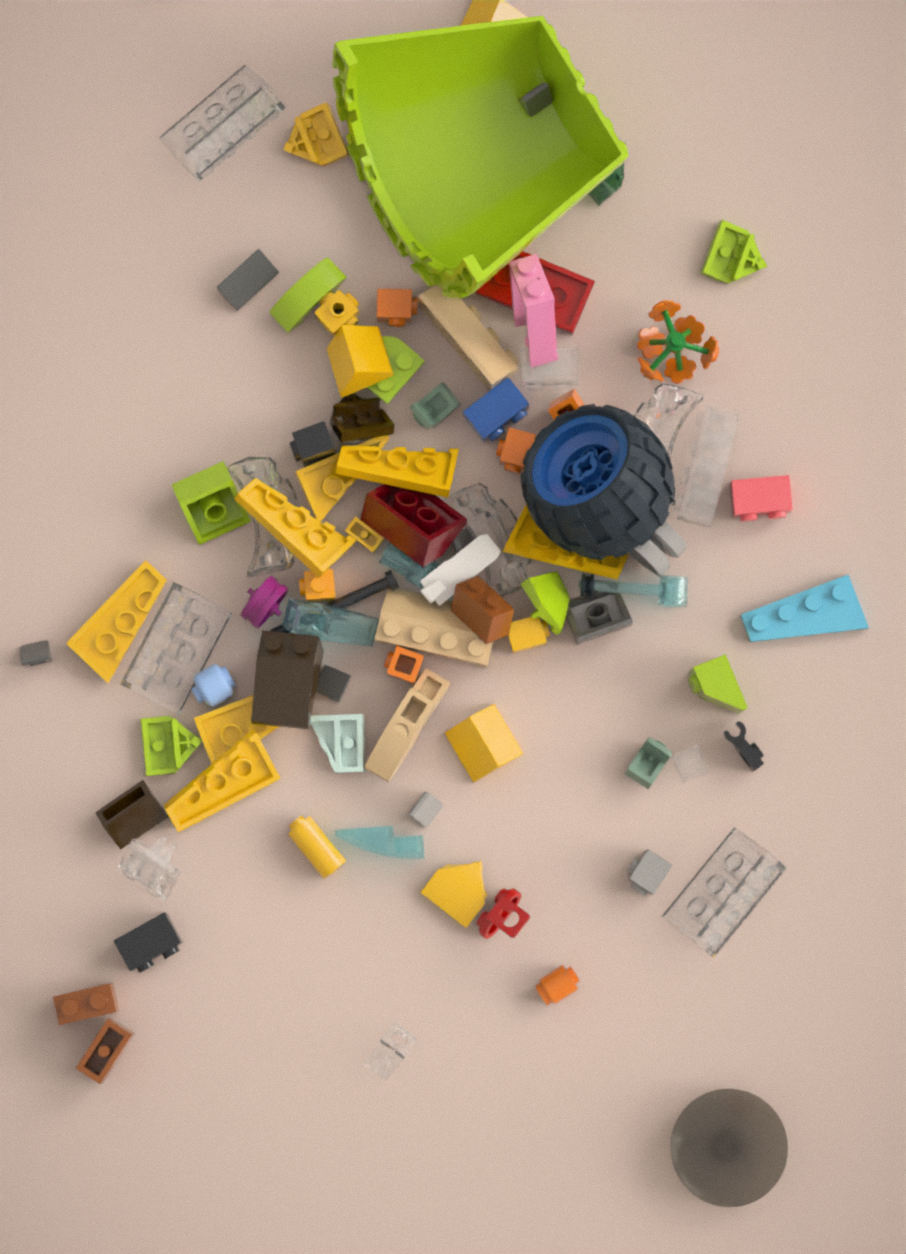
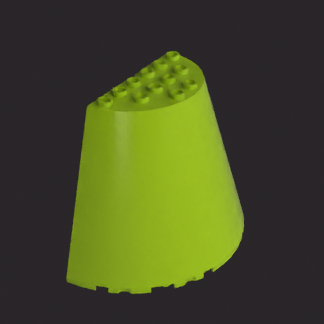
M543 15L347 39L334 44L332 67L339 70V75L333 77L336 107L339 120L347 121L350 132L346 134V139L349 143L347 149L354 162L360 182L367 181V186L371 189L372 194L366 197L381 226L402 258L409 255L415 262L410 265V268L416 274L418 273L429 287L434 285L443 289L442 294L445 297L452 299L458 297V299H462L475 293L619 168L629 156L625 143L620 141L615 134L611 120L605 117L599 108L597 97L590 92H585L583 89L585 79L582 73L575 69L568 50L561 46L554 27L547 23ZM541 83H547L553 102L534 116H528L520 104L519 98Z

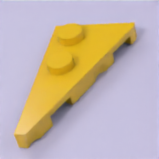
M389 435L375 437L356 446H379L382 449L388 442ZM340 453L295 472L314 518L318 521L324 519L357 479L335 474Z

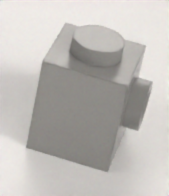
M647 849L642 858L640 859L636 856L627 869L631 873L628 880L633 882L631 888L643 896L647 892L654 895L672 867V864Z

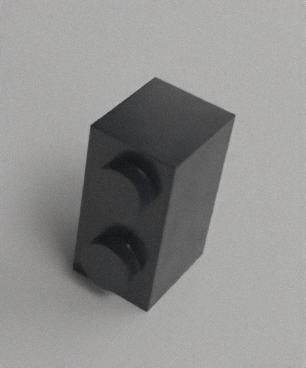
M325 421L292 433L294 440L289 442L296 462L302 460L304 467L336 454Z
M167 912L113 940L129 971L137 969L139 973L154 966L153 959L163 955L164 959H167L179 952L178 946L183 943Z

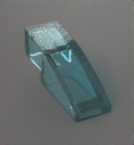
M289 598L282 626L290 633L319 636L320 640L372 647L379 619L343 608Z
M394 826L335 830L336 837L371 853L401 859H425L423 835L394 837Z

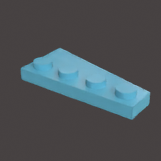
M849 575L740 615L750 642L869 628Z

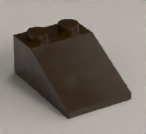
M262 630L256 662L252 724L309 730L324 653L319 636Z

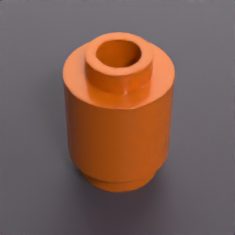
M561 965L539 979L540 983L535 988L548 1006L552 1002L554 1004L558 1003L578 990L576 983L580 982L571 966L566 969L564 965Z

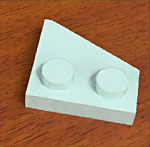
M364 714L311 716L310 725H312L319 738L318 741L323 751L326 752L334 772H366L364 768Z

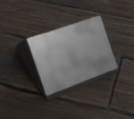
M616 584L594 591L592 597H589V594H587V596L584 595L569 600L566 617L576 645L630 627L633 623Z

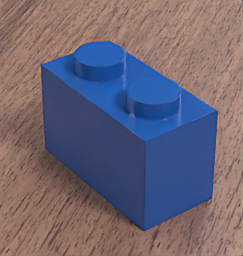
M507 377L464 410L463 417L483 443L488 439L493 442L505 433L503 428L511 421L515 425L528 415L526 410L529 408V403L510 378Z

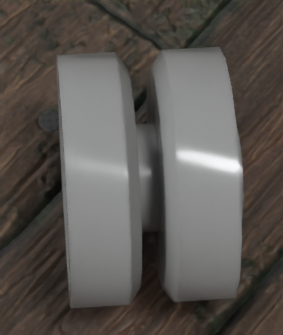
M666 521L663 526L658 527L652 534L653 537L644 545H639L629 551L635 560L658 577H662L670 568L669 559L665 554L678 558L688 547L686 542Z

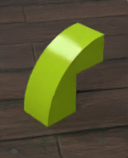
M326 257L301 277L278 300L269 313L289 333L302 324L324 296L329 292L334 294L347 277Z

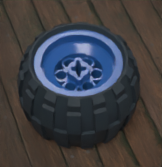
M589 404L582 405L571 412L566 411L557 416L546 428L543 427L534 438L535 441L531 448L526 451L522 462L525 466L524 472L520 475L523 497L530 515L537 526L552 542L570 553L575 552L582 557L603 560L606 556L617 558L629 554L630 550L639 545L642 546L653 537L652 534L659 526H663L670 514L668 508L674 501L676 488L674 487L673 467L666 448L646 423L625 410L607 404L603 407Z

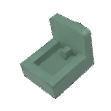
M443 382L423 399L411 405L410 408L414 412L413 416L417 423L429 429L441 423L461 406V403Z
M648 737L624 774L649 789L672 755V751L667 749L662 742Z

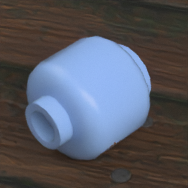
M213 664L194 676L196 686L191 688L199 703L205 701L208 706L215 707L233 696V687L236 684L225 666L220 668L219 665Z

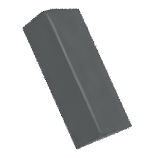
M257 249L217 286V289L238 311L279 274V271L261 250Z

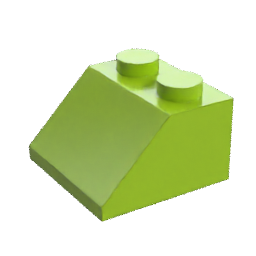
M224 461L171 484L199 545L251 522L247 511L234 500L238 491Z
M726 654L697 665L689 671L691 675L687 680L693 694L698 692L701 699L737 714L748 708Z

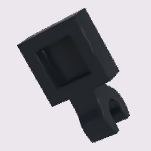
M738 721L735 723L740 730L737 737L731 736L727 730L723 734L725 739L734 745L736 751L753 772L764 764L761 760L764 755L754 742L750 745L745 740L746 728L742 722Z

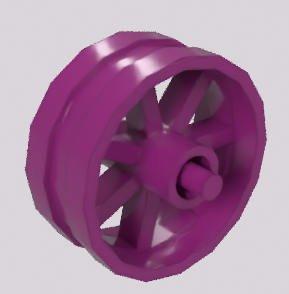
M272 575L255 591L249 588L247 593L251 596L240 614L242 618L250 621L251 625L256 629H259L270 616L272 617L275 614L279 617L282 614L278 609L289 591V588L277 582L278 580Z

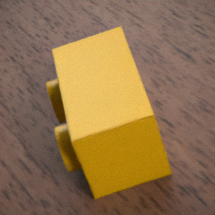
M356 516L345 529L346 533L372 553H375L385 540Z

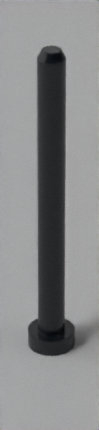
M389 570L385 572L386 577L270 629V631L294 632L390 587L394 591L399 588L393 572Z

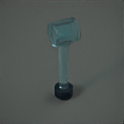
M582 573L578 587L580 588V596H584L585 593L586 596L589 594V597H592L593 591L658 596L659 606L687 607L689 578L663 575L660 577L658 585L594 580V574H591L589 577V575L586 576L585 573Z

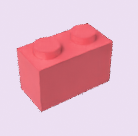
M789 475L740 479L730 482L733 518L740 517V522L756 521L759 515H769V519L786 518V513H790L793 509Z

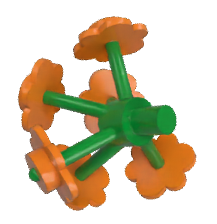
M660 301L648 313L649 318H653L656 322L665 320L669 331L667 338L663 333H659L656 326H652L649 329L642 328L638 334L640 340L637 342V348L642 350L644 358L651 359L655 355H659L652 364L641 357L637 359L641 366V373L651 381L653 379L661 382L664 380L662 374L656 368L670 352L675 353V358H669L666 361L664 375L671 377V381L676 384L682 383L684 379H692L693 372L697 368L695 361L688 360L686 356H681V351L684 348L702 353L700 362L704 369H708L710 363L715 362L719 355L718 341L713 336H710L703 347L694 345V343L699 344L702 342L701 334L705 332V325L700 321H696L693 315H689L687 318L679 317L676 319L674 325L677 330H674L670 318L675 316V312L681 309V305L674 303V301Z

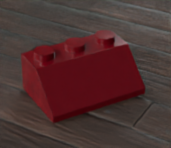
M386 484L366 494L360 518L362 522L422 567L440 558L468 520L436 495Z

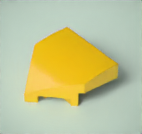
M329 103L320 104L301 113L299 117H295V125L288 142L285 143L284 151L321 166L329 165L350 156Z
M482 861L458 865L446 864L436 871L420 893L467 928L484 906L485 898L487 897L482 877Z

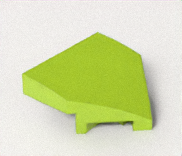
M725 220L719 221L700 274L728 284L766 268L767 264L764 258L762 259L754 241V233L750 234L748 230Z
M556 571L526 579L521 583V586L536 608L531 613V617L533 619L542 618L546 621L547 625L551 626V631L558 635L562 632L569 604V594L560 575Z
M171 716L140 719L146 777L175 774L202 742L200 738L192 734L177 719Z

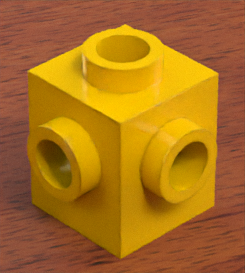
M340 290L335 294L329 292L319 302L321 307L314 312L315 318L333 337L341 325H356L359 322L357 319L359 316V310L357 309L359 303L349 292L345 295ZM337 310L343 311L341 314L335 313Z

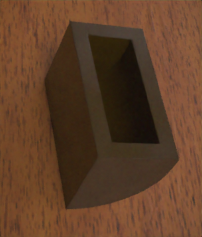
M144 780L95 812L102 826L120 850L168 818L165 810Z

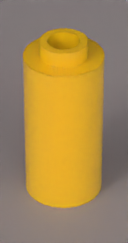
M301 815L289 825L291 829L288 833L289 837L323 879L327 878L346 862L345 858L311 816L305 819Z

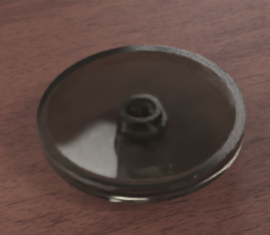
M722 1088L698 1096L682 1110L672 1130L670 1155L677 1176L693 1195L713 1205L738 1207L762 1198L776 1185L786 1165L788 1141L781 1119L767 1102L744 1090Z

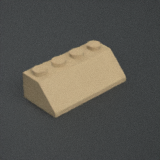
M438 285L433 286L418 296L420 309L489 391L507 377L511 378L518 372L516 365L519 362L509 349L506 351L502 349L498 344L500 341L499 336L491 327L486 329L480 322L482 316L473 305L467 307L462 299H458V297L452 299L443 296V289Z
M391 587L387 589L375 635L376 643L394 647L399 646L407 650L485 668L488 667L493 642L486 644L450 611L452 600H447L439 606L436 601L430 604L421 593L399 588L392 591Z

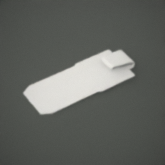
M488 534L478 536L451 559L443 562L420 581L424 586L420 590L430 604L436 601L440 606L454 595L456 584L473 578L495 561L501 552Z

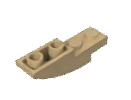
M425 668L414 687L409 689L383 731L364 766L366 770L386 782H390L418 739L420 731L450 687L449 681Z

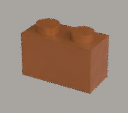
M475 576L456 584L450 611L481 640L488 644L509 635L514 608L483 579Z
M113 983L53 996L59 1025L120 1011Z
M108 1018L75 1069L99 1084L104 1083L135 1033L114 1019Z

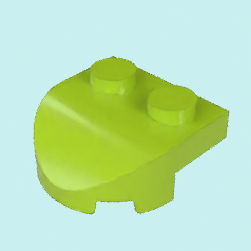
M382 336L394 376L366 388L388 405L423 366L425 360L400 339L392 336Z

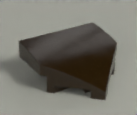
M352 393L343 397L338 404H334L330 425L341 443L394 434L395 424L384 409L380 408V398L364 399Z

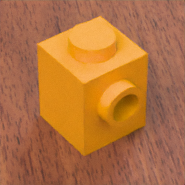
M328 569L320 577H317L312 571H304V578L299 579L300 596H306L307 603L336 600L333 569Z

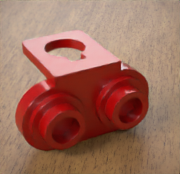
M503 888L496 895L494 900L496 904L490 912L485 911L480 915L476 925L479 926V934L482 937L489 939L500 929L509 937L515 938L530 919V915L517 906L522 895L515 888L509 890ZM512 912H516L519 916L518 923L513 927L505 926V920Z

